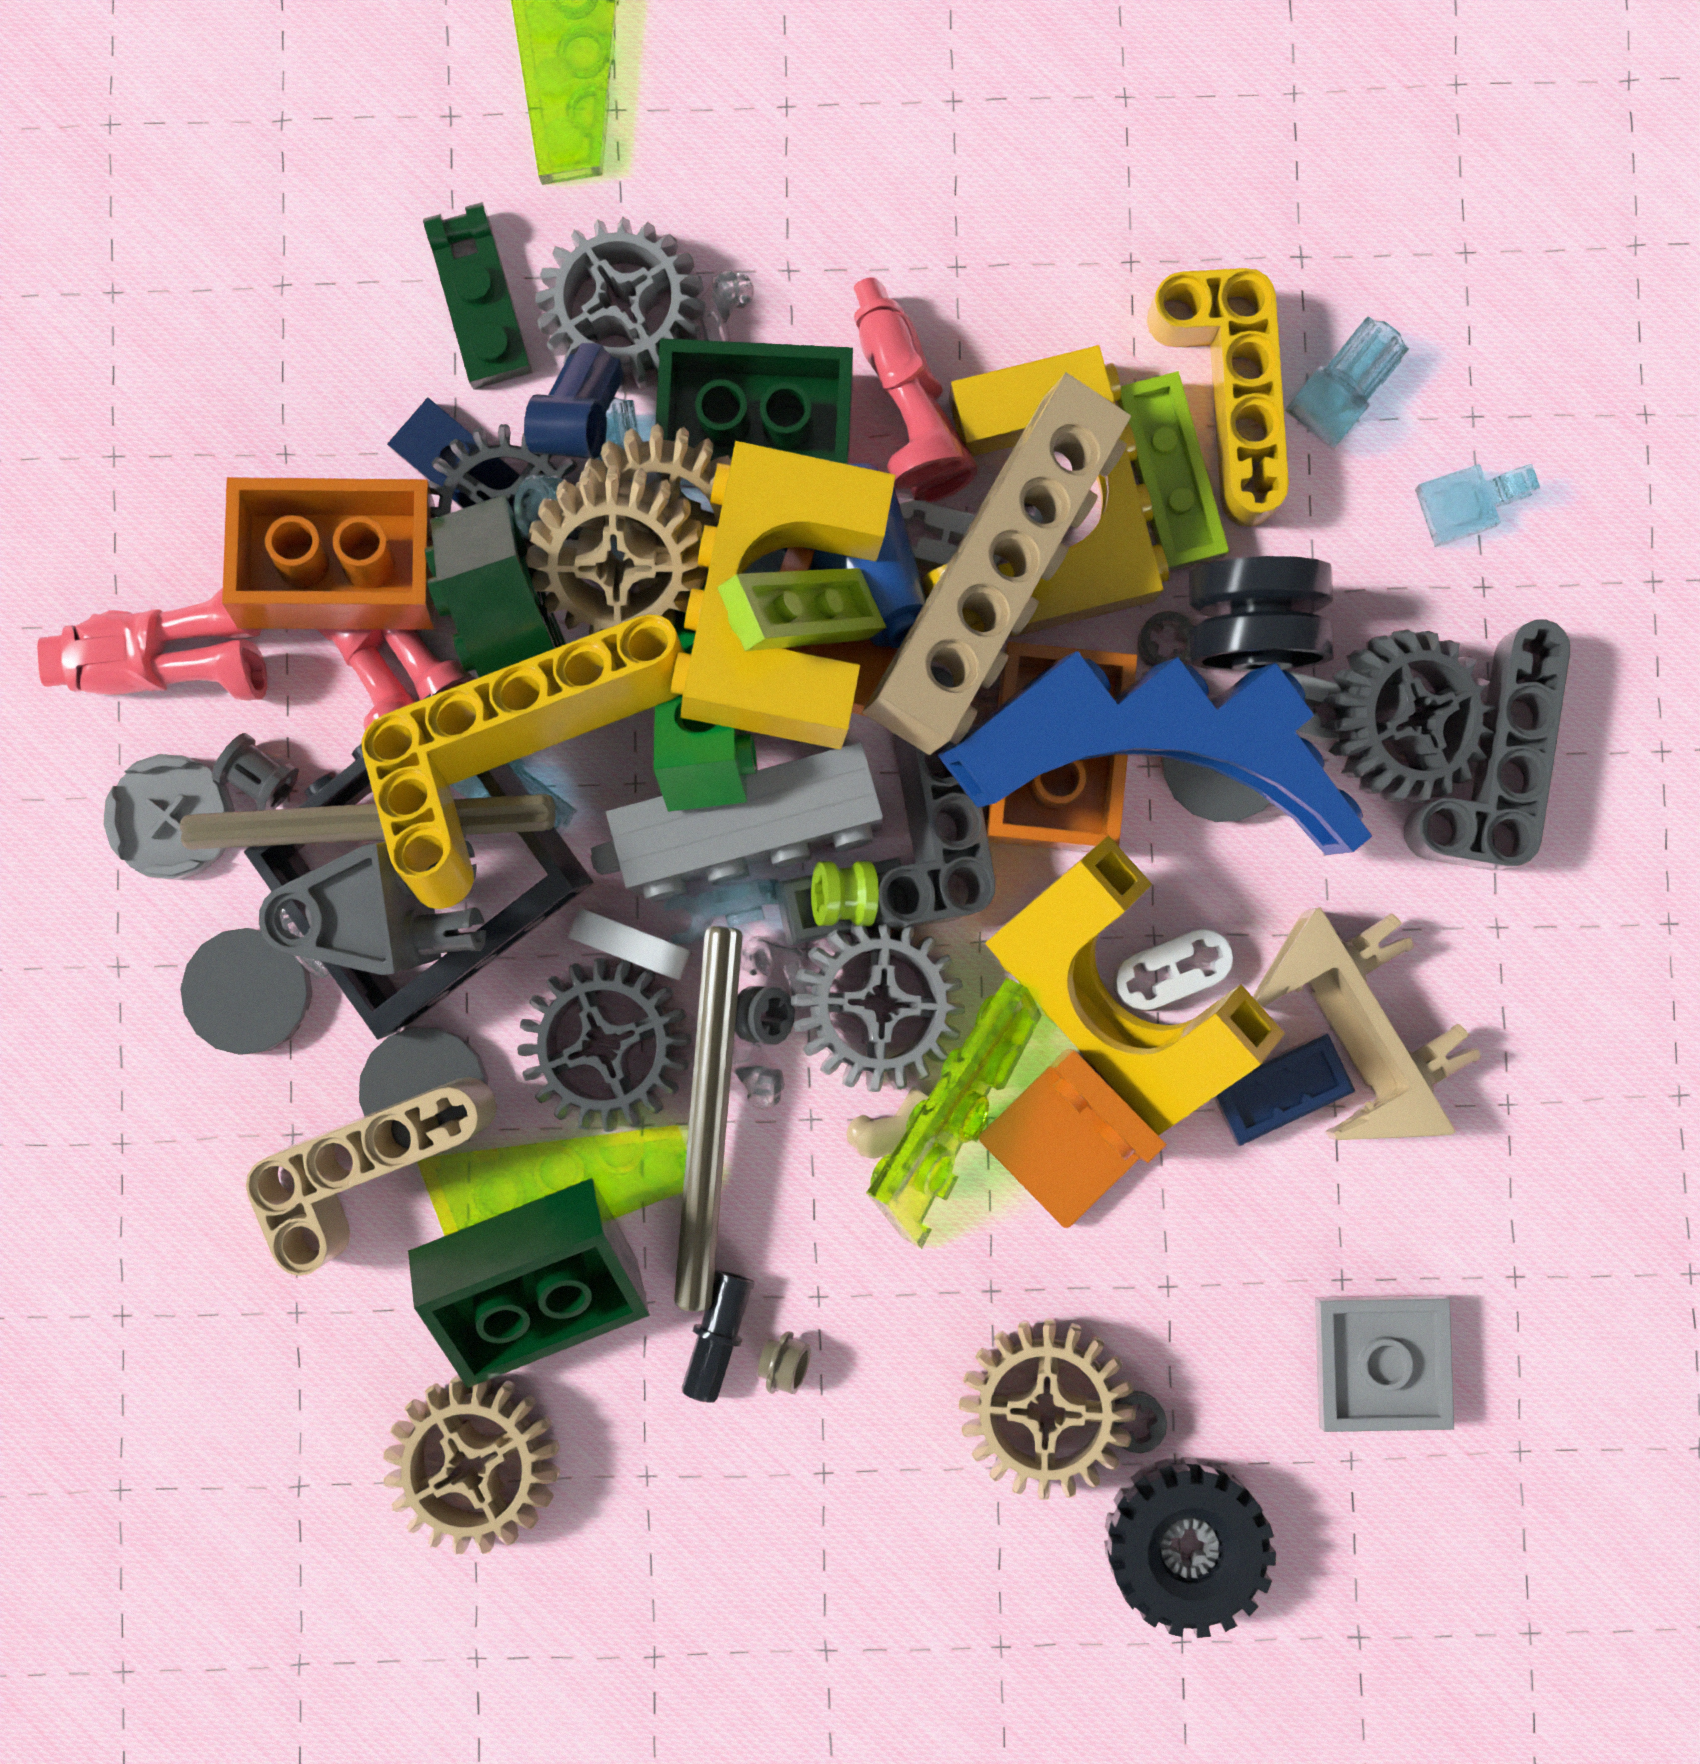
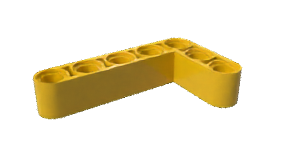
M653 614L635 617L386 713L373 720L365 729L361 739L362 753L390 860L397 873L420 902L429 908L435 909L452 907L467 896L474 882L473 867L449 785L670 701L681 695L671 693V685L678 652H686L674 626L668 619ZM438 862L436 866L426 871L431 865Z

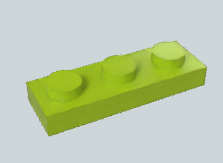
M1179 371L1121 386V399L1117 401L1118 407L1131 415L1128 423L1132 428L1137 448V460L1134 461L1139 483L1146 485L1153 509V520L1150 522L1156 544H1161L1164 550L1169 572L1225 557L1229 553Z
M860 568L736 574L717 587L728 611L729 624L734 633L739 637L745 651L868 640L887 628Z

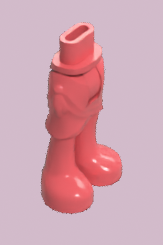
M874 277L865 278L854 285V291L860 304V308L854 314V320L859 329L862 351L878 375L883 389L891 395L899 407L907 425L910 441L892 455L887 464V469L890 474L896 475L895 488H910L914 500L929 503L935 502L964 489L974 480L978 469L970 450L966 447L953 424L936 401L941 396L943 388L935 379V376L931 374V369L927 364L917 332L910 318L895 300L889 298L885 286Z
M223 587L206 602L163 612L160 609H153L134 614L127 611L109 610L102 614H93L88 620L76 626H65L62 630V635L39 638L37 643L39 677L45 687L67 685L74 692L84 691L104 695H120L142 691H166L167 684L213 681L220 683L235 699L246 701L261 700L267 691L266 664L258 647L245 638L259 636L262 629H238L222 604ZM206 636L241 639L209 647L163 653L165 642L171 640Z
M317 629L324 637L335 643L345 663L353 667L370 695L374 707L364 718V730L373 720L416 702L407 693L378 652L385 640L411 677L420 700H423L429 694L436 695L475 680L471 672H465L459 661L448 660L441 662L429 650L414 629Z

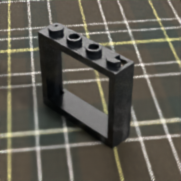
M362 744L356 747L351 754L355 761L340 774L337 771H333L313 782L304 792L308 800L298 808L356 805L370 794L372 787L362 753ZM508 763L476 775L491 797L531 795ZM555 827L544 831L517 832L548 875L476 930H486L485 945L481 951L449 952L399 991L395 989L386 975L322 962L377 1040L405 1030L594 884V881ZM306 844L251 846L244 851V854L271 892L311 872L298 853ZM292 899L284 910L301 934L305 936L309 932L308 929H310L305 914L306 905L299 900Z

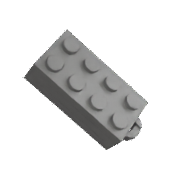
M859 742L842 747L841 750L834 749L757 770V774L747 775V802L668 812L663 796L605 811L613 841L590 848L592 853L590 859L593 869H596L597 873L606 875L621 871L626 889L638 895L644 894L645 899H651V902L655 903L688 894L686 883L708 877V881L712 882L713 886L723 885L750 877L749 865L771 860L775 869H781L812 860L809 849L834 843L836 853L872 844V838H874L872 832L882 830L883 816L863 743Z

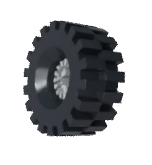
M1181 1457V1464L1171 1465L1167 1459L1154 1462L1156 1471L1145 1476L1140 1469L1130 1478L1134 1485L1128 1492H1125L1122 1488L1119 1489L1113 1499L1117 1506L1114 1515L1107 1513L1105 1529L1108 1533V1540H1104V1547L1112 1575L1123 1598L1131 1609L1136 1608L1140 1612L1142 1619L1154 1628H1156L1159 1622L1165 1626L1170 1635L1183 1637V1631L1186 1628L1192 1629L1197 1638L1211 1637L1209 1626L1220 1623L1223 1630L1227 1632L1238 1626L1232 1616L1243 1609L1250 1617L1259 1607L1253 1598L1256 1592L1260 1590L1267 1594L1271 1586L1272 1579L1266 1572L1268 1565L1276 1566V1551L1271 1546L1269 1538L1274 1537L1271 1525L1263 1515V1509L1247 1488L1234 1475H1228L1221 1466L1209 1461L1207 1466L1200 1465L1195 1458ZM1192 1527L1197 1539L1204 1542L1203 1549L1192 1550L1189 1560H1182L1177 1548L1171 1545V1539L1182 1538L1185 1529Z

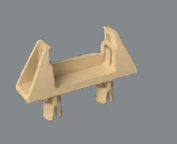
M1321 907L1304 911L1293 926L1252 996L1264 1008L1269 1003L1294 990L1297 993L1303 990L1302 985L1308 983L1313 991L1310 993L1356 1071L1364 1084L1370 1086L1375 1094V1100H1369L1364 1103L1365 1106L1354 1112L1351 1117L1325 1131L1331 1139L1354 1140L1451 1135L1455 1133L1454 1127L1433 1094V1085L1471 1062L1475 1063L1481 1059L1479 1050L1473 1048H1466L1446 1056L1469 1036V1033L1460 1024L1451 1027V1030L1412 1053L1405 1048L1366 983V974L1403 952H1408L1414 948L1411 937L1402 938L1381 947L1378 946L1385 937L1402 924L1392 913L1385 916L1382 921L1344 942L1338 937Z

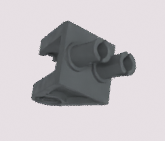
M465 840L469 857H475L472 845L469 841ZM386 842L363 845L273 890L264 898L259 909V926L262 935L271 947L280 952L379 975L395 974L439 960L441 953L467 950L481 951L486 940V930L465 933L458 931V929L470 928L472 925L485 923L482 913L478 908L472 907L461 911L435 913V908H429L420 902L391 863ZM438 862L431 865L426 871L436 866ZM472 864L473 874H474V880H475V878H476V872H477V864ZM292 899L299 900L306 905L305 914L310 929H308L309 932L304 937H298L289 930H284L280 920L281 910L285 909Z

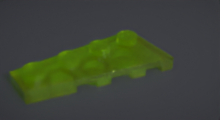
M511 0L537 172L541 184L546 185L602 176L610 103V72L615 50L616 8L619 5V0Z
M1009 978L1005 979L996 995H990L982 1003L976 1016L975 1027L963 1045L952 1050L946 1058L939 1082L927 1100L920 1101L913 1108L907 1120L906 1132L893 1152L882 1157L877 1163L871 1176L870 1187L866 1191L868 1197L901 1238L920 1249L923 1248L932 1231V1228L923 1224V1221L935 1197L938 1196L947 1201L959 1176L952 1173L958 1152L963 1143H968L971 1140L977 1143L979 1134L988 1122V1119H986L989 1112L987 1096L991 1088L1002 1090L1006 1087L1042 1016L1029 989Z
M680 1124L434 1155L417 1161L443 1234L446 1236L590 1178H593L614 1218L631 1213L683 1192L687 1142Z

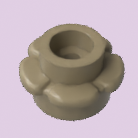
M786 1331L779 1341L768 1340L762 1351L758 1365V1376L766 1379V1390L770 1394L780 1390L794 1395L798 1392L805 1378L810 1361L811 1347L807 1343L794 1340L793 1332Z

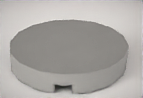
M157 754L136 761L124 771L126 774L120 778L116 786H112L105 799L103 826L110 848L129 867L150 878L182 880L203 873L222 857L226 848L196 850L185 848L181 842L180 821L185 815L235 812L228 787L212 778L213 769L183 755Z

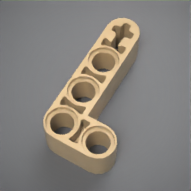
M472 1077L459 1078L291 1145L253 1165L247 1175V1195L277 1265L288 1274L297 1276L308 1275L343 1253L349 1243L350 1229L336 1193L460 1145L489 1127L495 1118L497 1108L495 1095L490 1087L480 1079ZM462 1104L466 1108L468 1116H459L441 1125L438 1124L436 1114L451 1106ZM393 1120L400 1121L409 1130L411 1136L410 1148L402 1147L394 1140L391 1132ZM336 1143L341 1144L350 1152L353 1161L351 1171L344 1169L337 1162L334 1153ZM279 1167L285 1168L294 1178V1193L289 1192L281 1185L278 1177ZM303 1227L309 1228L318 1237L320 1244L319 1252L313 1251L306 1245L302 1235Z

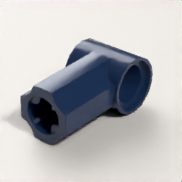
M581 343L577 352L569 355L549 394H535L529 399L524 417V436L528 450L531 453L596 459L601 455L602 445L605 443L607 435L606 413L624 379L620 359L609 354L603 345L594 343Z

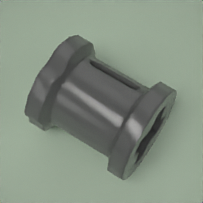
M247 733L239 734L225 747L218 757L212 770V778L222 785L231 783L256 800V809L274 810L291 793L297 782L299 769L290 763L279 764L255 747L256 740Z

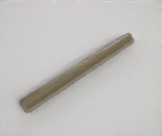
M549 794L453 799L463 835L544 831L552 829L556 821L554 799ZM376 804L185 815L179 825L182 832V845L189 850L385 839Z
M723 926L708 927L704 937L674 1295L676 1306L681 1310L691 1312L707 1311L712 1305L743 938L741 930Z

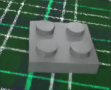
M1444 1295L1315 1297L1318 1418L1321 1430L1324 1432L1455 1430L1450 1298Z

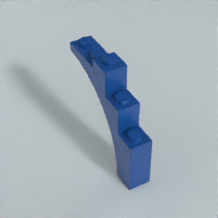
M1076 651L1054 662L967 731L958 744L952 743L938 754V757L977 808L997 803L1038 775L1074 761L1109 755L1158 756L1210 768L1255 790L1291 817L1325 856L1355 852L1372 837L1361 821L1363 813L1357 802L1347 792L1338 789L1323 769L1325 762L1319 750L1310 741L1299 737L1296 733V730L1315 715L1304 701L1305 692L1299 681L1286 670H1281L1277 663L1250 671L1211 702L1207 697L1209 689L1203 677L1192 666L1183 664L1176 657L1154 666L1113 699L1108 692L1111 685L1104 671L1091 659H1083L1081 654Z

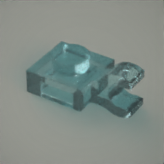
M1477 464L1420 483L1414 490L1434 547L1436 548L1495 528L1501 523L1496 510L1497 507L1530 497L1532 491L1538 490L1541 487L1533 464L1513 469L1488 481L1485 479L1481 465Z
M756 879L698 894L696 897L676 896L668 899L663 904L665 911L682 910L684 908L691 916V926L686 932L672 935V943L691 944L699 942L705 937L706 929L711 927L712 923L720 918H726L727 926L733 928L765 920L763 908L778 905L774 884L778 882V879Z

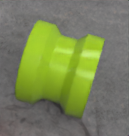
M819 861L816 863L811 884V904L816 924L818 926H833L839 920H851L856 926L872 925L876 918L879 899L878 878L873 863L870 861H857L850 868H839L833 861Z

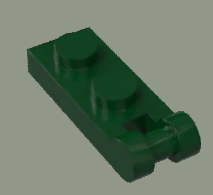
M484 202L465 206V214L444 219L441 213L423 218L425 232L434 256L467 378L473 390L533 373ZM474 238L478 253L456 259L452 244Z

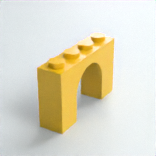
M1100 345L951 381L949 404L956 431L970 450L972 457L1014 447L1043 397L1066 372L1115 404V401L1121 399V386L1114 363L1104 364ZM1127 423L1119 439L1127 443L1121 458L1106 477L1099 474L1096 478L1100 488L1102 504L1097 526L1083 540L1068 547L1069 549L1063 562L1048 581L1040 578L1031 594L1033 598L1039 601L1038 606L1024 629L1018 635L1011 631L1009 634L1010 638L1153 603L1164 590L1162 582L1169 580L1168 564L1161 544L1152 546L1146 522L1153 520L1152 503L1146 485L1144 483L1136 485L1130 462L1137 460V448L1129 423ZM1010 563L998 565V570L1001 573L1014 577V571Z
M735 441L731 465L717 464L710 503L722 505L718 527L705 525L701 539L697 565L709 567L705 590L692 588L689 597L684 628L696 631L692 653L678 652L672 679L671 693L683 695L682 718L839 750L842 749L849 728L860 665L783 648L745 651L739 637L734 633L729 624L728 611L717 587L734 575L743 574L760 557L772 551L789 547L811 548L864 560L877 561L885 536L895 474Z
M1108 835L1017 913L985 944L996 955L1004 969L1012 974L1041 1006L1044 1014L1056 1023L1079 1049L1088 1064L1101 1074L1131 1109L1159 1136L1261 1065L1285 1033L1242 984L1238 985L1192 1020L1175 1025H1161L1142 1020L1126 1011L1112 998L1103 985L1096 966L1095 948L1098 936L1104 928L1122 915L1152 883Z

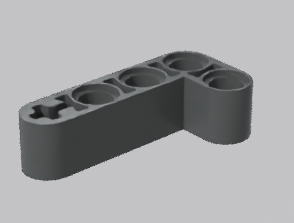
M1547 619L1530 621L1505 635L1497 644L1487 702L1496 706V708L1484 716L1483 725L1487 726L1495 734L1488 739H1481L1480 749L1487 758L1477 763L1472 800L1441 798L1414 809L1407 817L1403 828L1405 842L1416 856L1426 860L1484 870H1503L1523 865L1531 861L1538 853L1542 843L1570 659V640L1565 630L1557 623ZM1527 642H1531V652L1540 655V661L1534 665L1533 654L1523 651V645ZM1525 677V683H1516V681ZM1514 700L1524 702L1530 708L1533 714V723L1530 730L1522 729L1514 723L1511 716V707ZM1506 762L1515 764L1523 774L1524 784L1518 794L1510 791L1502 781L1501 771ZM1433 813L1443 815L1452 827V836L1446 846L1437 844L1429 835L1428 822ZM1497 824L1506 826L1514 837V847L1508 857L1501 855L1493 846L1492 832Z
M931 667L932 674L937 682L946 687H953V676L949 672L939 667ZM892 732L915 864L902 865L877 876L879 889L878 909L872 925L887 924L894 931L908 926L919 927L955 921L984 910L993 900L996 892V881L982 807H976L947 767L944 778L933 775L925 762L926 753ZM948 741L935 752L940 754L943 750L950 746L952 742ZM939 812L948 814L954 820L957 827V835L954 841L944 838L937 827ZM951 874L961 877L966 883L968 898L964 905L956 902L950 895L948 880ZM890 883H895L906 891L908 908L905 914L894 911L888 903L887 889Z

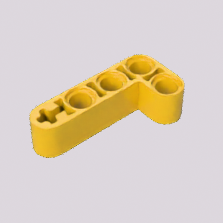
M1250 268L1182 271L1171 274L1161 282L1149 307L1147 315L1149 332L1156 341L1165 346H1210L1222 509L1229 520L1239 526L1253 527L1261 525L1282 504L1288 493L1289 485L1277 303L1273 283L1264 273ZM1237 296L1249 300L1254 306L1256 314L1245 317L1234 313L1229 307L1227 299ZM1171 300L1182 301L1188 304L1194 317L1187 320L1175 319L1165 310L1164 304ZM1239 357L1248 358L1258 367L1260 377L1246 379L1239 376L1233 369L1231 360ZM1245 418L1257 422L1263 430L1264 440L1253 442L1241 437L1236 428V421ZM1260 462L1258 467L1253 472L1252 464ZM1252 473L1255 491L1266 493V496L1260 503L1255 502L1252 492H1242V489L1252 477Z

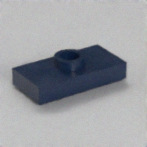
M428 397L387 443L392 451L425 479L443 486L447 475L437 471L432 466V462L436 457L444 459L453 468L460 461L450 447L451 441L454 439L460 440L468 454L478 450L473 435ZM501 458L481 462L467 472L494 490H503L510 487L520 476ZM457 488L455 489L452 501L461 509L477 504ZM478 490L476 493L484 501L492 499L481 490ZM511 494L508 498V501H510L514 495Z
M1322 1033L1263 1061L1261 1065L1219 1093L1214 1099L1236 1145L1242 1146L1356 1092L1329 1034Z

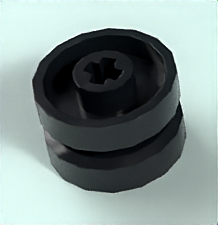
M1259 556L1216 561L1194 568L1189 572V605L1198 613L1212 618L1205 619L1190 630V662L1196 667L1209 670L1253 671L1273 663H1277L1281 670L1320 665L1333 660L1334 626L1328 619L1313 614L1333 601V570L1331 563L1297 556Z

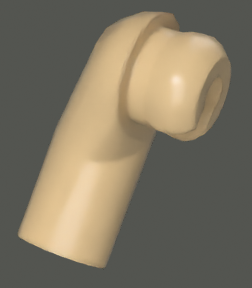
M912 1086L895 1116L877 1120L866 1115L854 1118L847 1128V1141L851 1146L857 1148L860 1156L870 1159L908 1151L915 1144L939 1102Z

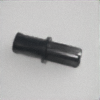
M716 1270L712 1305L709 1310L705 1311L702 1323L694 1324L692 1330L698 1336L681 1387L682 1393L687 1397L707 1403H714L718 1399L734 1346L740 1347L743 1340L738 1336V1331L751 1289L755 1285L753 1280L732 1272Z

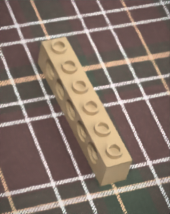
M1067 372L1047 392L863 709L862 713L928 755H931L948 741L955 745L961 741L977 715L978 710L970 706V703L980 685L988 689L997 679L1007 662L1009 655L1001 651V648L1011 631L1018 635L1027 625L1038 606L1039 601L1031 596L1040 578L1048 581L1063 562L1069 548L1062 544L1061 541L1069 526L1071 525L1077 529L1096 503L1098 495L1090 489L1097 476L1101 474L1106 477L1125 451L1127 443L1119 439L1131 418L1130 414ZM1054 452L1063 454L1069 460L1072 471L1058 463ZM1024 503H1029L1040 511L1043 523H1038L1029 517ZM993 555H999L1011 564L1014 577L1006 576L998 570L994 563ZM962 608H969L981 617L984 624V632L972 629L965 622ZM931 662H939L950 670L954 681L953 687H946L937 682L931 671Z

